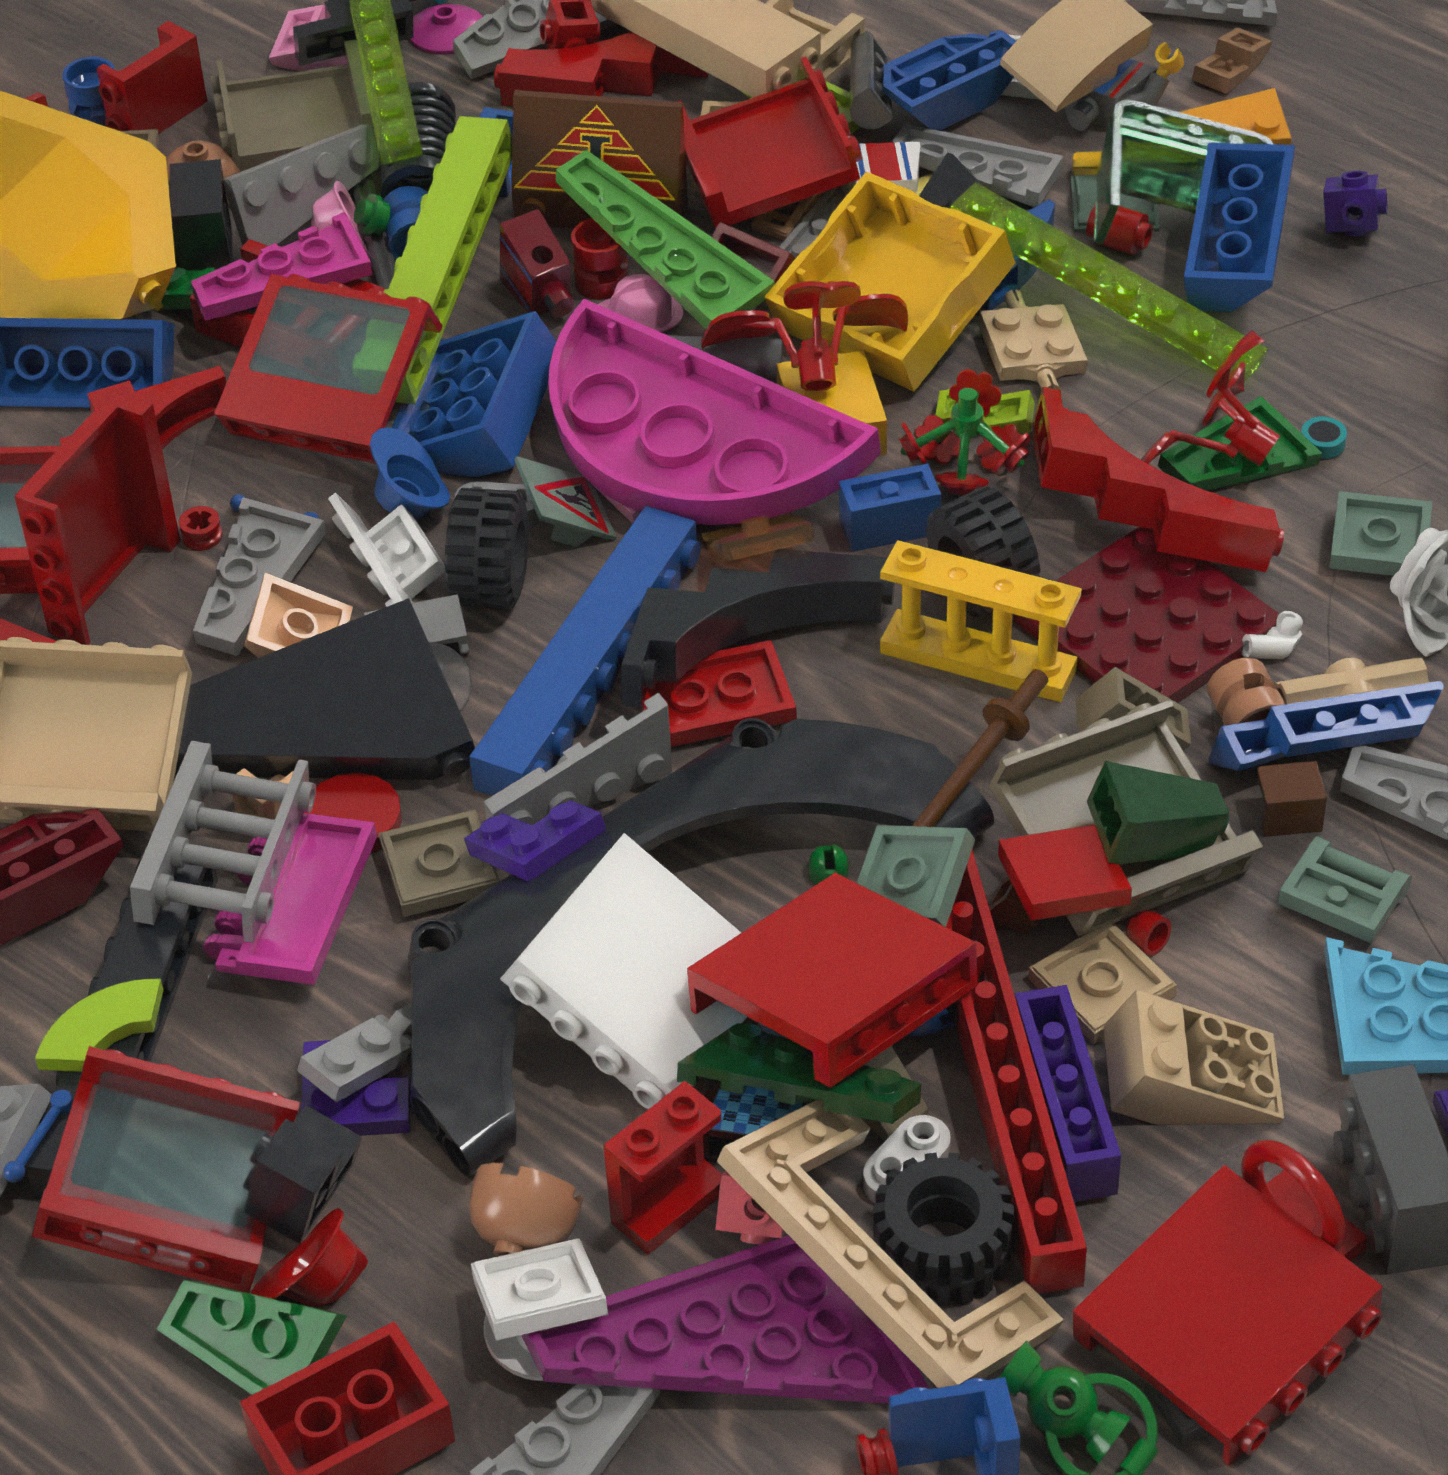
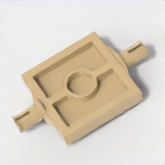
M1010 290L1004 296V301L1008 308L980 311L978 326L1000 381L1024 379L1038 382L1041 391L1043 387L1061 391L1056 378L1064 375L1085 374L1088 360L1064 304L1028 307L1025 305L1022 293L1019 290H1015V295L1013 290Z

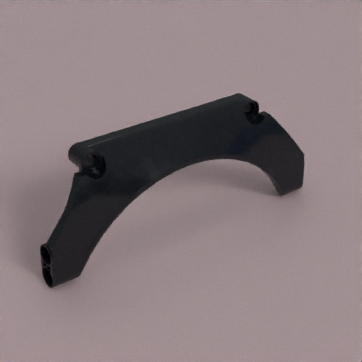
M748 718L740 721L734 727L730 737L604 815L603 820L606 827L604 832L530 882L511 874L441 919H428L420 922L414 928L411 935L408 954V968L411 972L412 1004L410 1102L417 1118L454 1166L466 1177H471L481 1165L492 1163L516 1146V1113L512 1064L514 1035L522 1003L513 996L509 986L500 978L624 833L648 852L666 841L703 827L740 818L773 814H823L857 818L888 826H912L957 766L932 743L877 728L834 721L796 719L782 726L778 735L765 721L757 718ZM969 782L934 827L967 828L972 836L976 838L994 825V815L986 799ZM426 947H435L440 949L441 951L434 953H425L421 949Z

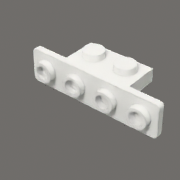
M337 493L328 498L337 512L332 516V520L347 538L352 537L354 539V542L349 545L350 549L364 566H371L372 570L367 573V576L384 596L388 594L391 598L385 603L387 607L408 598L411 603H414L412 598L445 572L444 563L413 515L402 504L368 531L359 515Z

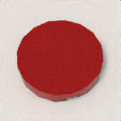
M358 772L340 774L321 782L316 786L315 801L311 812H303L375 822L377 838L372 847V853L381 849L378 833L400 828L402 823L399 796L391 784L375 775Z

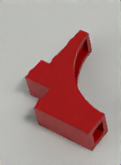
M216 366L137 391L134 390L129 380L89 392L87 396L91 414L113 390L152 403L163 449L187 429L215 415L214 412L227 382L221 367ZM70 436L60 438V439H59L60 446H61Z

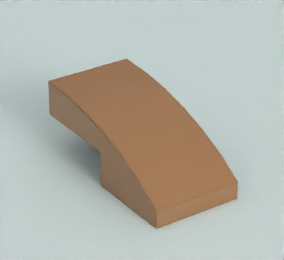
M1237 27L1218 38L1215 54L1194 66L1192 80L1227 94L1242 83L1259 65L1270 50L1272 41Z

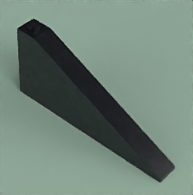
M408 598L190 685L175 775L179 771L191 741L211 744L212 765L218 766L220 772L237 774L245 768L255 777H274L278 774L286 777L294 771L299 759L308 761L309 778H332L340 774L358 772L375 775L381 779L434 780L442 776L451 777L461 774L469 768V756L474 751L475 746Z

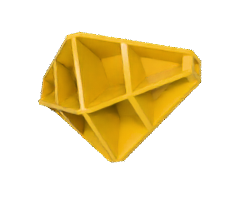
M0 91V318L124 319L151 309L158 312L163 307L161 301L176 267L166 157L149 141Z

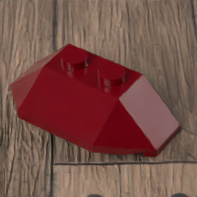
M87 809L83 813L63 811L32 814L0 830V945L87 902L123 847L122 839L99 809Z

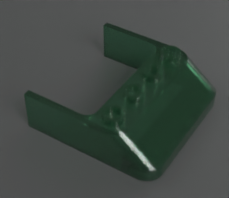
M1134 100L1117 102L1109 119L1097 172L1094 243L1103 245L1119 208L1120 194L1147 200L1157 205L1163 204L1186 210L1195 214L1208 143H1274L1266 136L1250 130Z

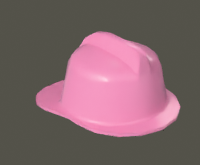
M335 181L334 189L313 203L311 227L314 226L318 231L333 224L332 217L345 212L370 259L371 256L365 245L364 235L358 232L357 224L354 222L356 207L345 186L340 181Z
M632 274L624 277L616 285L611 299L598 304L658 332L673 329L681 322L684 315L682 306L648 274Z

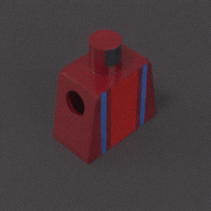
M536 209L500 223V280L527 313L536 311L540 315L550 311L557 318L570 313L575 305V301L570 295L571 265L541 212Z

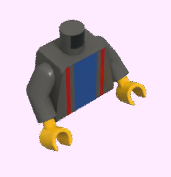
M1161 43L1155 51V58L1160 65L1158 69L1133 59L1118 65L1114 79L1064 108L1070 125L1081 131L1086 130L1090 124L1109 131H1117L1131 120L1150 115L1155 110L1170 82L1167 80L1168 75L1175 74L1183 68L1184 59L1179 48L1176 49L1170 59H1167L1171 49L1168 43Z

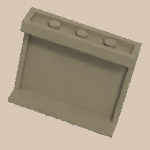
M358 39V43L357 40L344 41L347 64L226 82L222 59L216 60L218 75L210 77L222 150L232 155L233 162L239 170L252 168L362 124L371 125L377 150H381L382 140L378 112L360 39Z
M1168 700L1151 706L1150 703H1144L1135 707L1126 716L1112 721L1108 718H1102L1090 724L1082 732L1070 736L1066 733H1061L1051 737L1040 747L1029 751L1019 748L1002 757L998 763L999 767L989 784V788L1017 835L1025 836L1095 825L1086 801L1105 761L1201 780L1165 723L1174 707L1173 702ZM1228 823L1225 832L1220 836L1218 835L1214 845L1184 857L1119 864L1132 887L1130 905L1068 914L1066 917L1078 937L1111 923L1113 924L1134 916L1142 910L1152 909L1247 872L1262 850L1263 845L1253 830L1236 836Z

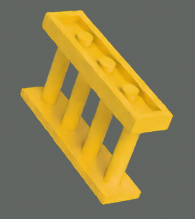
M897 540L880 571V579L902 584V610L897 609L887 626L880 640V654L1012 690H1017L1031 671L1038 669L1044 672L1049 680L1038 697L1062 702L1077 671L1078 657L1057 651L1059 626L1066 628L1081 597L1082 588ZM921 590L947 596V622L921 615ZM967 602L993 609L992 634L966 627ZM1012 614L1039 621L1038 646L1011 639Z

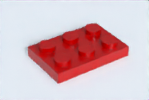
M771 640L717 651L692 667L677 683L657 682L655 689H647L644 701L659 693L668 704L671 747L732 734L734 727L740 721L748 718L760 719L770 726L797 719L796 705ZM644 702L641 707L642 712L647 709Z

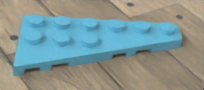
M1326 937L1324 953L1342 1075L1414 1065L1417 1073H1448V965L1428 960L1421 965L1391 959L1392 952L1376 948L1372 949L1371 954L1343 948L1344 941Z

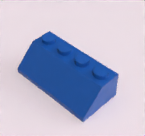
M1208 143L1184 273L1188 310L1233 312L1273 286L1295 155V145Z
M0 318V406L90 408L87 396L89 392L129 380L135 391L171 380L174 369V324L164 320Z

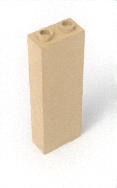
M591 0L594 12L752 97L776 89L779 90L784 86L799 82L805 78L800 59L807 56L814 71L821 66V33L759 0Z

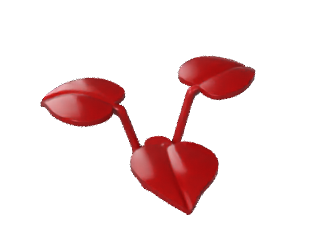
M800 282L788 287L783 295L784 304L789 309L812 308L813 338L802 341L801 349L796 351L781 319H770L768 312L758 310L728 312L717 316L708 325L701 339V347L703 349L707 346L736 338H755L779 333L791 358V367H799L801 388L806 391H823L833 388L837 384L835 366L838 365L837 354L844 325L890 326L906 332L908 327V309L906 303L900 297L893 294L861 296L860 286L854 282ZM821 308H836L833 311V320L836 323L831 346L828 345L827 339L822 338Z
M1253 330L1242 337L1216 371L1206 393V396L1211 398L1215 390H1218L1205 411L1201 425L1205 427L1218 408L1223 410L1234 420L1224 437L1231 441L1229 445L1175 430L1169 433L1166 431L1151 446L1141 460L1149 464L1173 443L1182 441L1224 452L1231 458H1234L1239 452L1259 466L1280 435L1261 423L1235 397V395L1245 391L1246 363L1241 361L1232 371L1231 369L1242 355L1253 347L1264 343V339Z

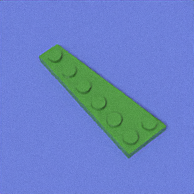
M584 150L556 169V183L687 310L703 328L707 329L713 319L724 313L754 309L765 301L764 297L774 286L775 281L588 150Z

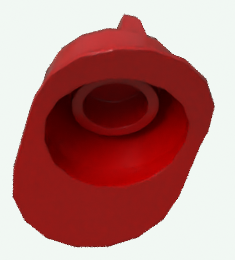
M336 1208L328 1213L304 1241L264 1274L253 1287L250 1294L276 1299L282 1294L306 1306H322L334 1302L344 1295L367 1267L368 1263L365 1253L340 1228L344 1211Z

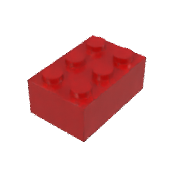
M395 1321L240 1401L248 1438L270 1475H395L456 1442L448 1401Z

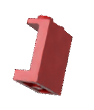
M167 21L157 28L159 47L120 71L106 64H102L97 68L100 84L99 93L103 99L106 114V127L117 131L155 129L158 130L159 134L208 102L196 35Z
M686 1081L682 1082L603 1145L611 1224L647 1255L651 1254L719 1198L722 1173L704 1159L703 1135L721 1121V1110Z

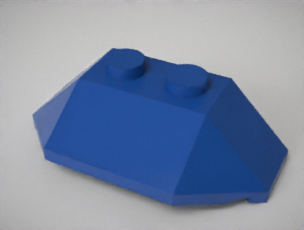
M1002 30L991 31L989 36L964 34L941 37L884 64L883 93L929 129L940 131L995 104L1014 78L1013 75L1000 65V61L1016 40Z

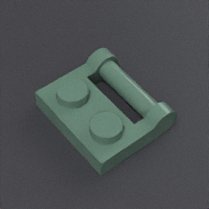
M1316 836L1279 890L1278 904L1372 944L1396 905L1401 903L1406 896L1412 876L1398 869L1393 873L1334 849L1332 848L1331 841Z

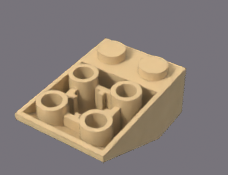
M1135 990L1104 1024L1111 1111L1155 1125L1281 1123L1284 1120L1273 1033L1139 990Z

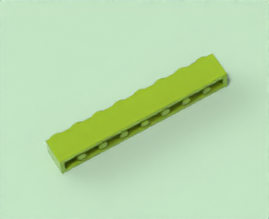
M459 116L453 133H449L447 136L446 150L442 160L435 165L433 182L428 194H424L421 199L420 213L415 225L409 228L407 245L402 257H398L395 262L394 276L388 289L383 291L390 297L406 300L407 297L413 296L425 300L431 305L432 310L443 325L440 333L423 330L395 402L415 404L506 177L512 161V134L507 119ZM378 321L370 323L365 347L362 354H358L354 362V376L359 381L363 393L374 395L380 391L404 326Z

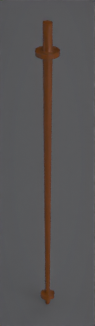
M1033 669L1009 700L993 698L985 705L983 717L988 724L987 729L912 826L934 827L1004 738L1011 741H1020L1030 730V723L1024 712L1048 683V677L1044 672ZM715 1080L704 1097L712 1102L721 1081Z

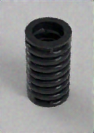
M424 82L407 83L391 91L384 100L382 108L380 196L382 199L400 187H420L427 192L431 187L435 165L441 162L446 150L447 136L449 133H453L456 126V110L453 100L443 89L433 84Z

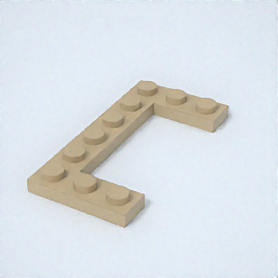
M816 1100L724 1146L717 1162L938 1388L960 1385L962 1382L973 1378L984 1379L1008 1364L1026 1340L1034 1348L1055 1335L1064 1321L1024 1280L954 1322L806 1173L864 1142L871 1128L859 1117L824 1111V1101Z

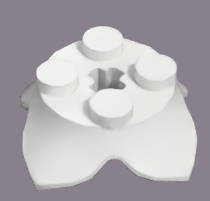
M1428 528L1419 535L1416 545L1405 557L1400 570L1392 577L1390 582V590L1394 595L1398 596L1400 606L1403 608L1407 632L1417 650L1425 657L1440 651L1448 643V530L1439 531L1435 528Z

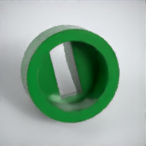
M831 844V846L820 845L812 851L808 867L809 878L815 885L834 873L848 879L849 860L841 847L835 844ZM825 862H834L835 869L826 870Z

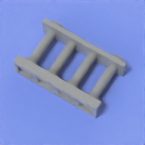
M191 741L130 885L134 922L154 925L161 906H168L170 901L242 914L244 941L254 943L261 923L268 924L270 922L274 908L273 891L303 812L310 813L314 805L316 784L309 782L308 761L298 759L288 784L220 772L218 766L212 765L211 744ZM215 791L280 802L281 805L274 820L204 807V800L206 795H213ZM200 827L265 838L267 842L262 855L256 856L189 844V837L192 831L198 832ZM185 864L251 875L253 878L247 893L244 894L174 881V874L177 868H184Z

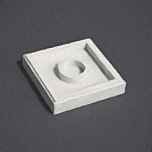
M580 1239L485 1259L471 1264L473 1281L496 1341L608 1315L606 1297Z

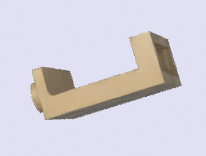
M768 0L766 2L770 7L821 33V66L818 69H821L825 81L829 82L850 64L852 43L865 32L864 17L850 13L835 26L796 10L793 0Z

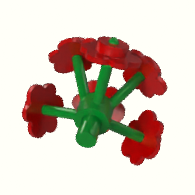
M970 369L959 372L956 379L957 384L952 385L949 389L950 398L956 400L951 410V420L944 423L936 415H929L924 419L923 424L915 429V438L906 423L901 424L906 435L898 439L902 445L900 452L902 455H907L911 463L920 459L922 464H927L926 459L932 460L935 458L938 463L947 464L951 457L959 455L957 472H945L944 475L935 476V481L940 482L941 486L947 487V492L958 496L969 494L977 487H986L989 483L987 479L980 478L979 475L967 474L970 438H974L979 434L983 436L984 442L978 445L976 453L982 458V466L986 470L993 471L997 476L1001 475L1005 469L1013 473L1019 467L1024 466V461L1029 455L1025 448L1030 442V435L1027 433L1024 435L1019 434L1013 424H1008L1003 429L999 426L990 428L983 420V417L989 415L991 407L997 405L1002 397L1001 390L996 385H992L993 378L987 372H982L979 375Z

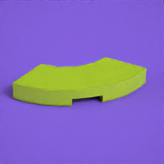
M142 979L119 983L97 991L69 1008L44 1036L35 1057L38 1070L82 1072L89 1046L106 1050L114 1042L132 1034L154 1032L163 994L161 979Z

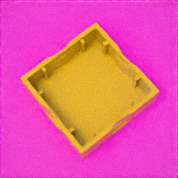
M866 171L830 215L826 226L819 236L806 249L800 252L764 298L773 318L781 319L788 334L804 341L813 338L812 308L792 310L785 306L783 300L785 290L796 283L806 281L825 283L830 281H849L860 286L861 296L893 294L900 297L906 303L908 309V327L906 332L890 326L844 325L838 354L864 350L872 373L915 392L1011 270L1015 260L1005 230L956 209L932 204L921 198L914 191ZM821 308L822 338L827 339L828 345L831 346L836 323L833 320V311L836 308Z

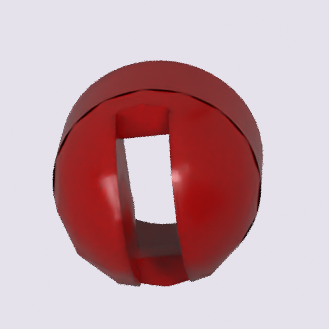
M1142 910L1136 913L1135 917L1128 920L1125 933L1145 954L1153 956L1159 953L1167 944L1172 926L1168 918L1153 911Z

